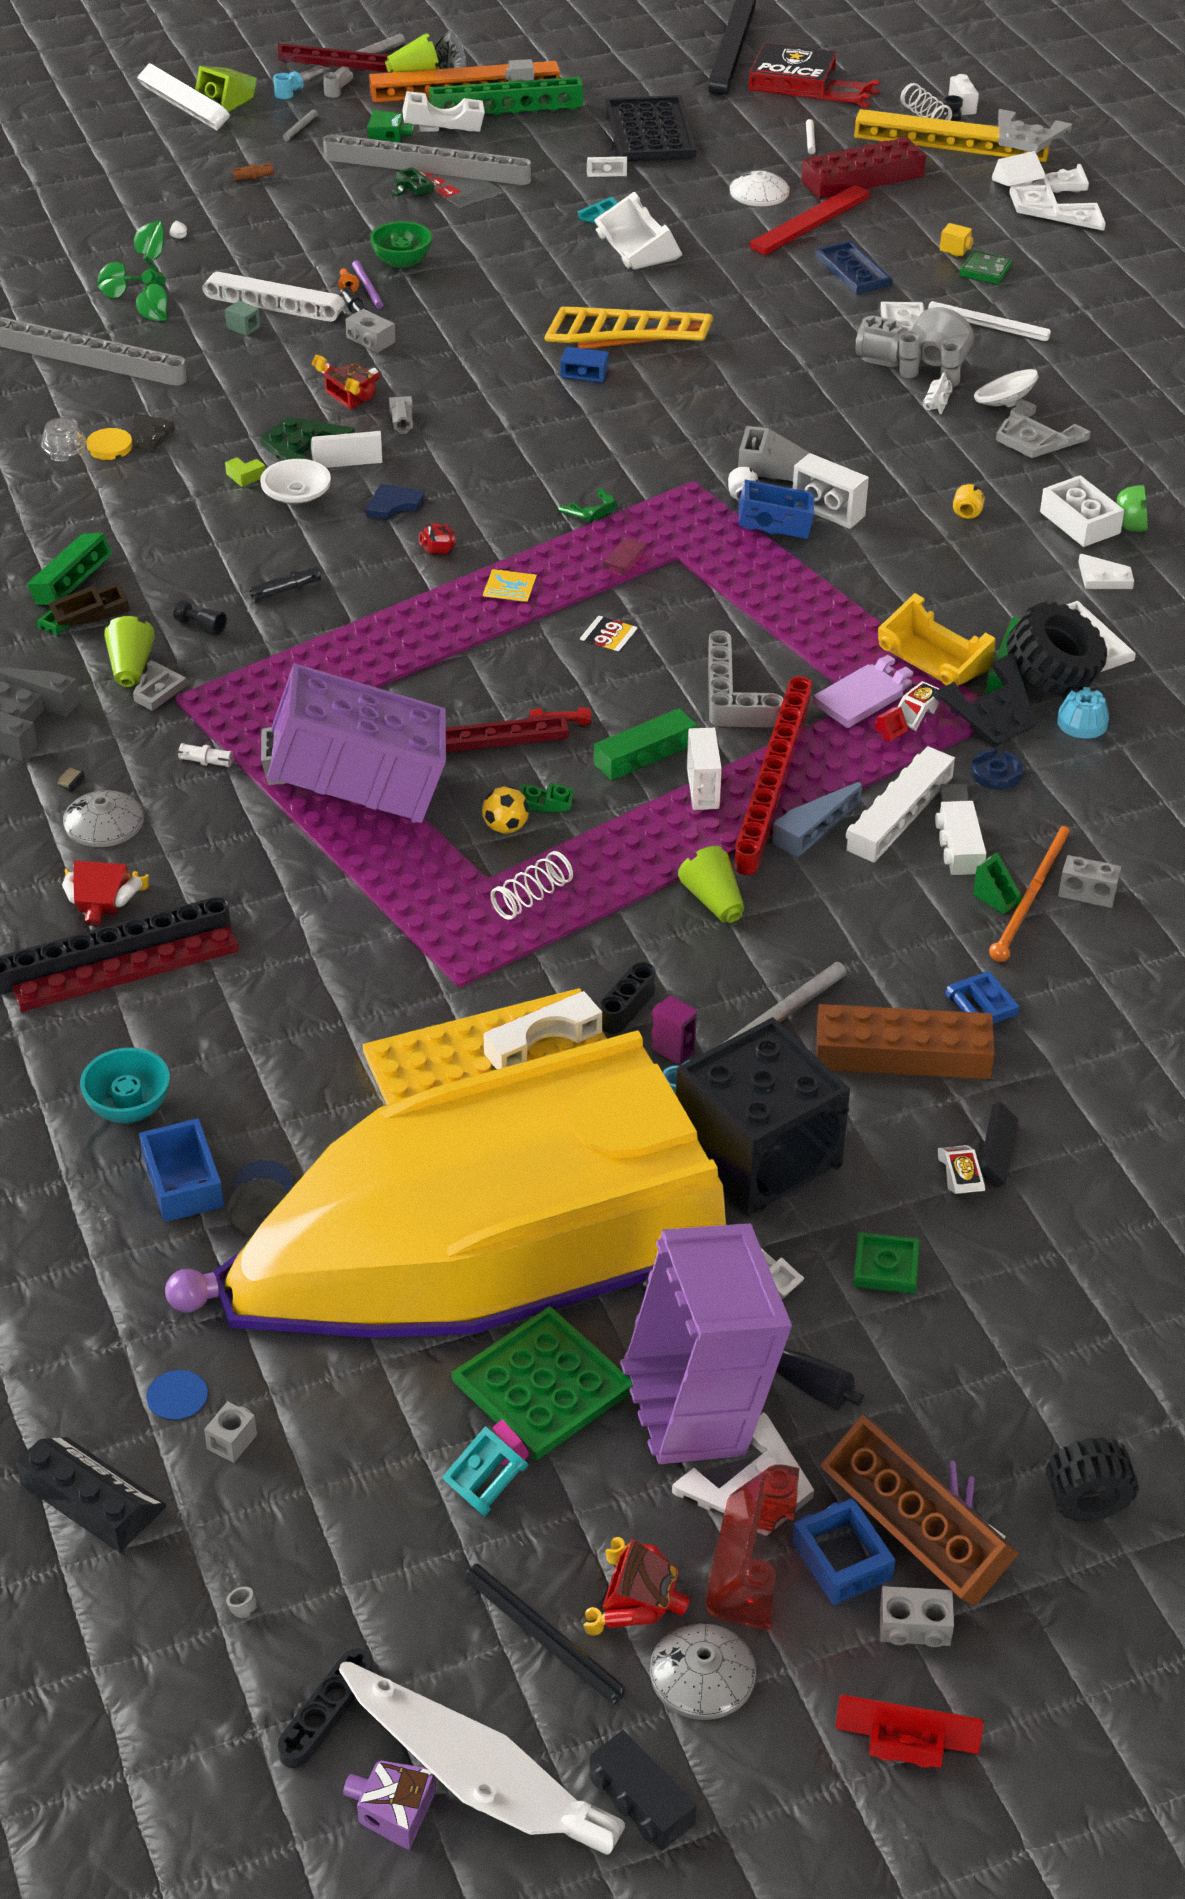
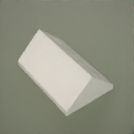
M381 431L312 437V459L326 468L382 463Z

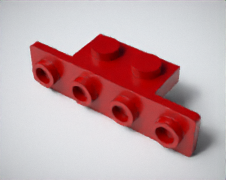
M840 1695L835 1727L837 1730L871 1735L869 1756H875L884 1761L897 1760L914 1763L924 1768H941L944 1748L973 1754L979 1753L984 1721L981 1718Z

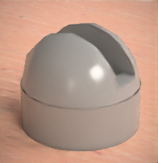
M249 1587L236 1588L227 1596V1605L230 1611L238 1618L249 1617L250 1613L254 1612L257 1608L256 1597L253 1590Z

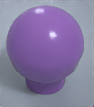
M194 1269L176 1271L166 1283L165 1295L168 1303L175 1310L183 1313H191L200 1309L207 1299L216 1298L219 1295L215 1274L213 1272L201 1274Z

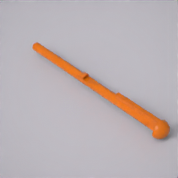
M1060 827L999 943H994L990 946L989 954L994 961L1004 962L1010 957L1008 947L1070 833L1068 827Z

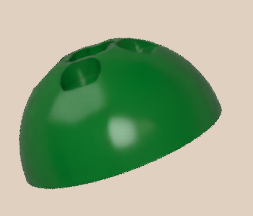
M396 221L375 228L370 235V240L375 254L382 262L391 267L402 269L415 266L426 257L431 247L432 233L421 224Z

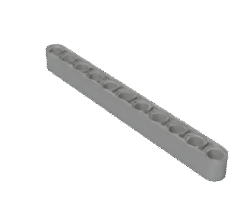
M332 134L323 138L324 158L329 161L399 170L414 167L419 172L517 185H526L531 182V161L525 158Z
M0 317V347L174 386L182 385L187 381L186 365L183 357Z

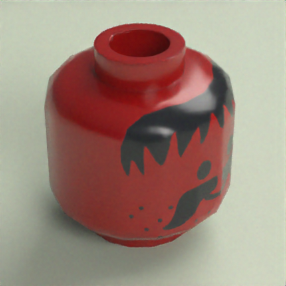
M428 523L424 531H420L419 543L424 546L428 554H448L451 548L455 546V531L451 530L450 526L446 523Z

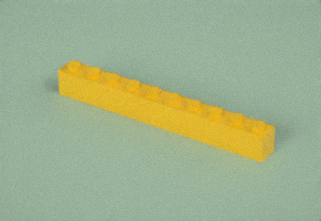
M863 109L859 110L855 121L854 138L891 141L899 137H907L916 146L1010 157L1030 152L999 145V127ZM1050 145L1036 153L1040 162H1047Z

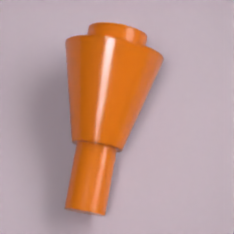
M341 269V277L338 282L339 289L342 290L345 287H349L354 293L359 287L358 278L349 273L347 269Z

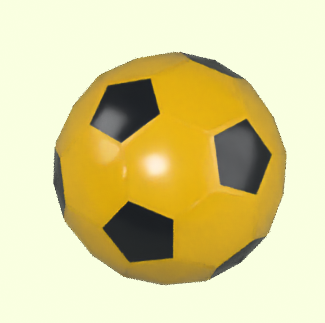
M503 786L494 789L486 796L482 806V816L486 824L492 830L502 834L513 833L521 829L529 815V803L526 797L513 787Z

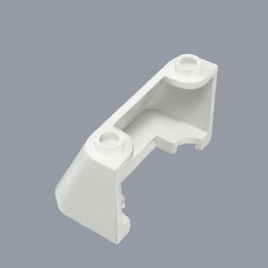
M635 192L594 220L598 226L595 230L602 240L605 238L621 255V259L628 269L631 267L635 270L671 262L683 256L669 228L666 225L661 227L651 217L647 208H643L640 198Z

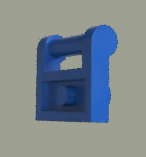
M990 971L953 983L945 990V995L949 1000L955 1001L963 1012L979 1013L964 996V994L969 993L984 1013H992L993 1024L1019 1014L1020 1006Z

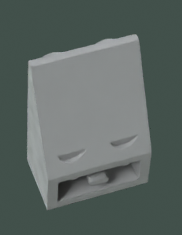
M746 426L739 449L738 467H749L757 473L758 477L793 482L794 465L807 456L809 452L771 429Z

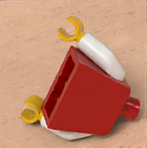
M74 861V872L65 869L66 876L62 883L69 901L76 905L79 912L86 913L85 923L89 926L98 927L101 925L103 914L116 915L120 907L124 906L137 891H143L149 887V874L138 877V872L134 871L130 879L131 876L126 864Z

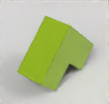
M237 457L225 462L226 474L241 487L261 480V475L265 471V465L258 459L244 463Z

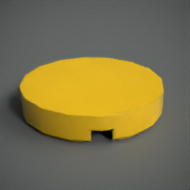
M106 428L95 431L88 436L86 441L87 450L90 451V455L101 460H113L118 455L124 457L133 447L131 435L125 430L118 428Z

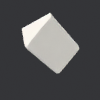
M587 157V177L627 176V157Z

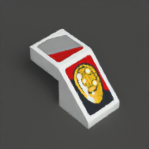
M922 681L903 696L898 707L902 708L908 728L916 731L926 712L934 714L940 702L934 698L933 694L939 688Z
M967 1145L938 1148V1159L946 1165L947 1186L950 1191L955 1194L985 1191V1184L974 1149Z

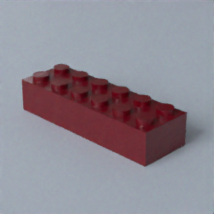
M899 137L896 140L881 141L873 145L866 144L859 148H848L845 151L812 156L802 160L801 182L819 199L835 196L853 185L868 189L923 177L926 154L909 138Z

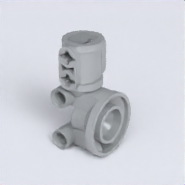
M943 307L925 310L918 317L911 331L907 327H903L902 323L897 320L867 316L862 320L859 327L855 350L857 356H862L863 360L868 363L887 367L899 366V373L905 378H914L919 374L921 360L932 366H941V376L945 372L947 380H950L952 387L960 383L961 365L973 345L974 334L970 324L962 315Z

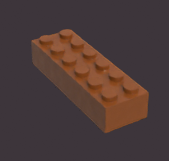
M818 1004L816 1057L833 1071L991 1079L994 1061L992 1013Z
M863 1414L820 1465L823 1470L957 1596L974 1606L979 1603L1019 1555V1552L878 1423Z

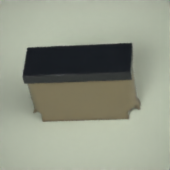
M69 767L58 779L60 781L59 783L57 782V785L69 788V792H72L85 779L84 771H78Z

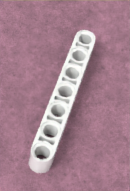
M150 63L137 77V80L145 88L217 131L230 117L228 111L220 104Z
M214 272L202 287L204 294L211 299L230 303L242 301L261 309L329 322L334 321L345 308L343 298L337 294L222 272Z

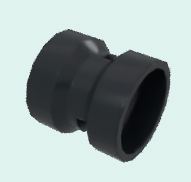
M956 95L946 96L944 98V105L949 106L952 110L950 121H959L962 115L960 108L963 106V99ZM947 108L943 110L942 118L944 120L948 116Z

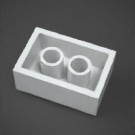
M811 453L794 465L793 489L813 493L814 514L849 529L865 517L868 476Z
M1081 475L1043 489L1040 512L1083 547L1121 533L1124 509Z

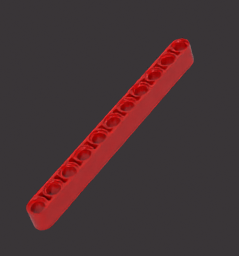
M803 676L794 677L789 681L736 842L734 869L742 875H752L759 869L810 707L812 682Z

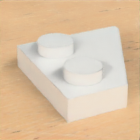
M1084 554L1079 555V566L1085 589H1133L1134 578L1131 567Z

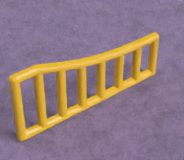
M563 306L559 309L545 335V341L555 343H578L616 339L703 341L712 324L713 315ZM566 315L577 316L568 334H556ZM586 316L598 317L590 333L578 334ZM607 317L618 318L612 331L600 332ZM628 318L639 319L635 330H623ZM648 320H660L656 330H644ZM669 321H681L677 331L666 330ZM690 322H703L699 332L687 331Z

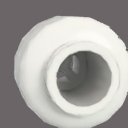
M738 467L729 474V492L734 499L740 500L745 479L758 482L757 473L753 469Z

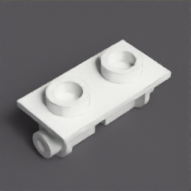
M945 372L939 380L931 382L928 395H926L923 401V407L926 410L938 409L939 414H942L945 405H947L948 398L952 393V383L950 380H947Z

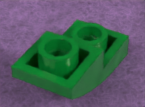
M549 782L547 790L521 783L519 789L526 797L530 811L561 812L571 809L574 789Z

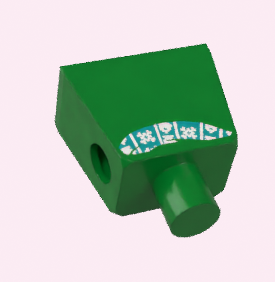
M373 110L367 126L368 139L400 143L402 135L413 136L414 125L403 123V115L401 113Z

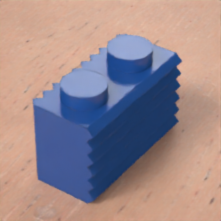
M566 347L561 358L562 378L591 380L592 382L600 381L602 383L609 368V352Z

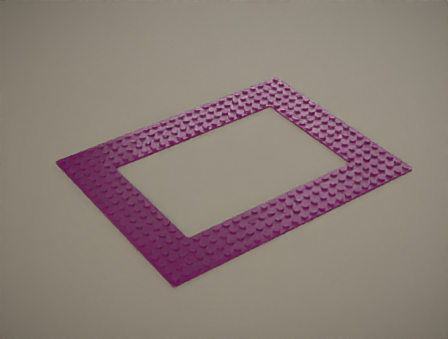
M693 481L492 565L478 569L432 590L418 594L372 615L358 619L355 622L315 637L283 652L274 654L259 662L250 664L223 677L209 681L194 689L185 691L176 696V703L222 750L233 751V757L230 758L457 987H463L680 880L678 877L680 866L688 857L690 861L698 856L696 852L709 846H720L728 853V856L735 853L736 842L768 745L721 767L719 809L693 810L689 783L507 870L492 877H486L425 818L422 823H413L411 818L379 809H371L366 807V805L331 795L315 793L313 790L289 783L268 785L261 762L262 729L272 727L294 663L379 688L672 561H679L832 683L840 681L866 665H876L880 658L889 655L895 659V664L889 665L894 669V673L890 675L892 678L896 671L904 667L913 671V675L907 677L912 681V685L903 691V696L922 681L939 689L946 685L893 653L882 649L878 639V628L883 623L759 529L748 530L743 526H739V514ZM492 569L537 575L528 602L482 596ZM965 685L957 686L968 703L980 698ZM903 696L849 728L828 716L802 729L773 823L789 810L856 782L862 784L863 790L903 770L905 767L907 768L913 762L914 757L917 754H921L927 746L942 751L976 733L969 728L970 724L960 715L956 717L949 711L951 708L942 700L934 714L925 713L916 731L908 728L909 731L892 741H884L882 733L876 731L874 722L877 721L876 717L893 707H898ZM552 851L560 852L568 859L573 870V878L569 883L564 884L562 887L554 883V892L551 894L543 890V900H537L532 896V907H526L521 903V914H517L511 920L503 918L495 910L491 901L492 889L498 886L503 887L505 881L509 879L514 880L516 874L524 873L527 867L535 866L536 862L540 859H546L548 853ZM551 855V861L560 868L565 880H568L569 872L565 863L558 856ZM546 861L539 862L537 867L547 873ZM552 865V867L554 868L555 872L562 878V876H561L560 872L557 870V868ZM535 868L529 869L527 874L536 879ZM537 869L538 878L543 887L548 891H552L550 880L541 870ZM524 875L518 876L516 881L526 887ZM526 876L527 884L532 893L537 898H541V891L537 884L530 877ZM553 877V879H554L558 884H562L561 882H559L558 880H556V879ZM513 882L507 883L505 888L515 894ZM515 883L521 900L525 904L530 905L531 901L527 892L519 884ZM496 891L495 898L497 904L505 914L512 916L513 912L506 905L503 893ZM506 897V899H507L509 905H510L511 908H512V905H511L510 901H509L508 898ZM513 897V899L515 900L516 905H517V912H519V911H520L519 905H518L516 899Z

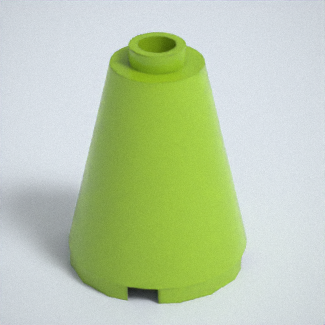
M423 34L387 57L388 61H385L388 73L440 69L435 66V63H438V58L433 42H428L427 37H430L429 34Z
M122 616L113 619L110 625L106 626L104 636L115 681L123 687H132L140 682L155 640L154 628L147 621L144 624L138 621V617Z
M709 846L696 852L698 855L696 858L690 861L688 857L682 863L678 871V877L681 883L719 920L729 923L735 922L742 916L744 904L728 853L720 846Z

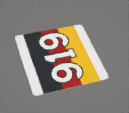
M598 616L580 637V640L620 651L637 630V627Z

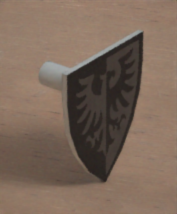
M450 30L440 38L434 47L438 58V63H435L436 68L466 67L463 46L455 33Z

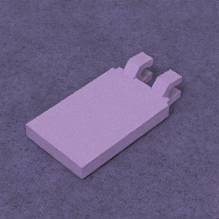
M886 655L880 658L876 665H866L813 696V704L843 726L849 728L901 698L903 691L912 685V681L907 677H911L913 671L904 667L896 671L892 678L890 675L894 673V669L889 665L895 664V659Z

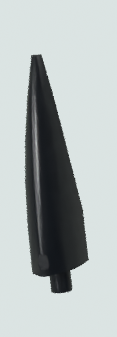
M784 1347L776 1372L791 1381L809 1396L837 1410L841 1408L846 1400L857 1406L861 1405L864 1394L855 1390V1381L852 1373L823 1360Z

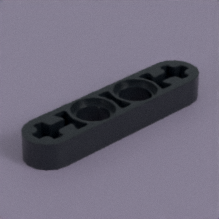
M351 1649L344 1653L282 1733L277 1743L279 1759L283 1765L289 1768H298L305 1765L356 1697L340 1673L339 1668L343 1662H351L356 1665L361 1663L364 1669L372 1672V1659L365 1650ZM339 1687L346 1692L345 1696L340 1700H330L326 1696L327 1692L332 1688ZM312 1715H321L325 1718L324 1724L317 1728L307 1726L305 1721ZM300 1742L301 1751L293 1750L291 1754L288 1753V1746L294 1748Z

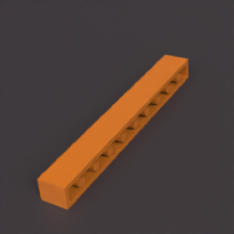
M556 61L532 62L534 80L560 78V70ZM509 64L369 74L370 94L373 102L405 100L407 91L425 93L426 97L429 98L430 87L509 82V80H506L505 69L509 68Z

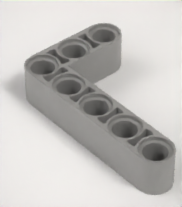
M721 630L712 632L709 635L708 645L710 722L715 726L774 727L783 697L774 693L733 692L731 635Z

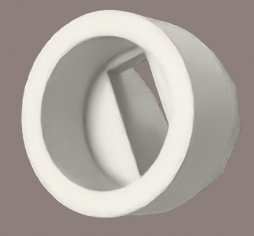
M175 221L171 226L170 236L176 239L186 237L187 227L183 223Z

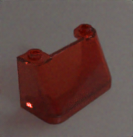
M782 1464L772 1465L729 1495L706 1590V1608L713 1617L763 1629H771L774 1615L773 1591L776 1582V1572L769 1562L751 1556L757 1529L774 1532L776 1523L781 1519L787 1517V1519L794 1520L797 1508L800 1468Z

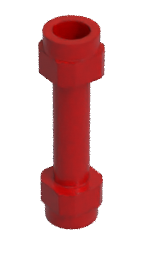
M585 707L578 708V711L542 712V708L529 710V718L565 715L566 722H578V725L591 724V709H586Z

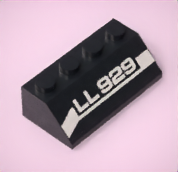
M68 1437L39 1439L16 1461L20 1482L23 1487L119 1553L166 1508V1503Z

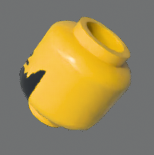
M967 484L961 486L955 493L953 500L954 512L962 518H976L980 515L984 506V492L976 485Z

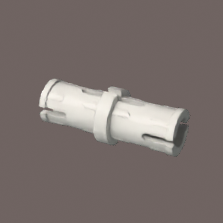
M182 743L179 747V751H183V753L178 754L180 760L196 761L205 766L209 763L229 768L233 763V760L229 759L233 757V751L212 749L209 745L199 747Z

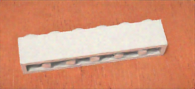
M929 746L921 754H917L908 768L905 767L901 771L900 776L894 782H890L886 791L881 796L876 797L873 805L868 810L862 812L860 819L855 824L849 826L846 832V839H848L847 851L875 863L939 793L940 784H947L952 779L955 757Z

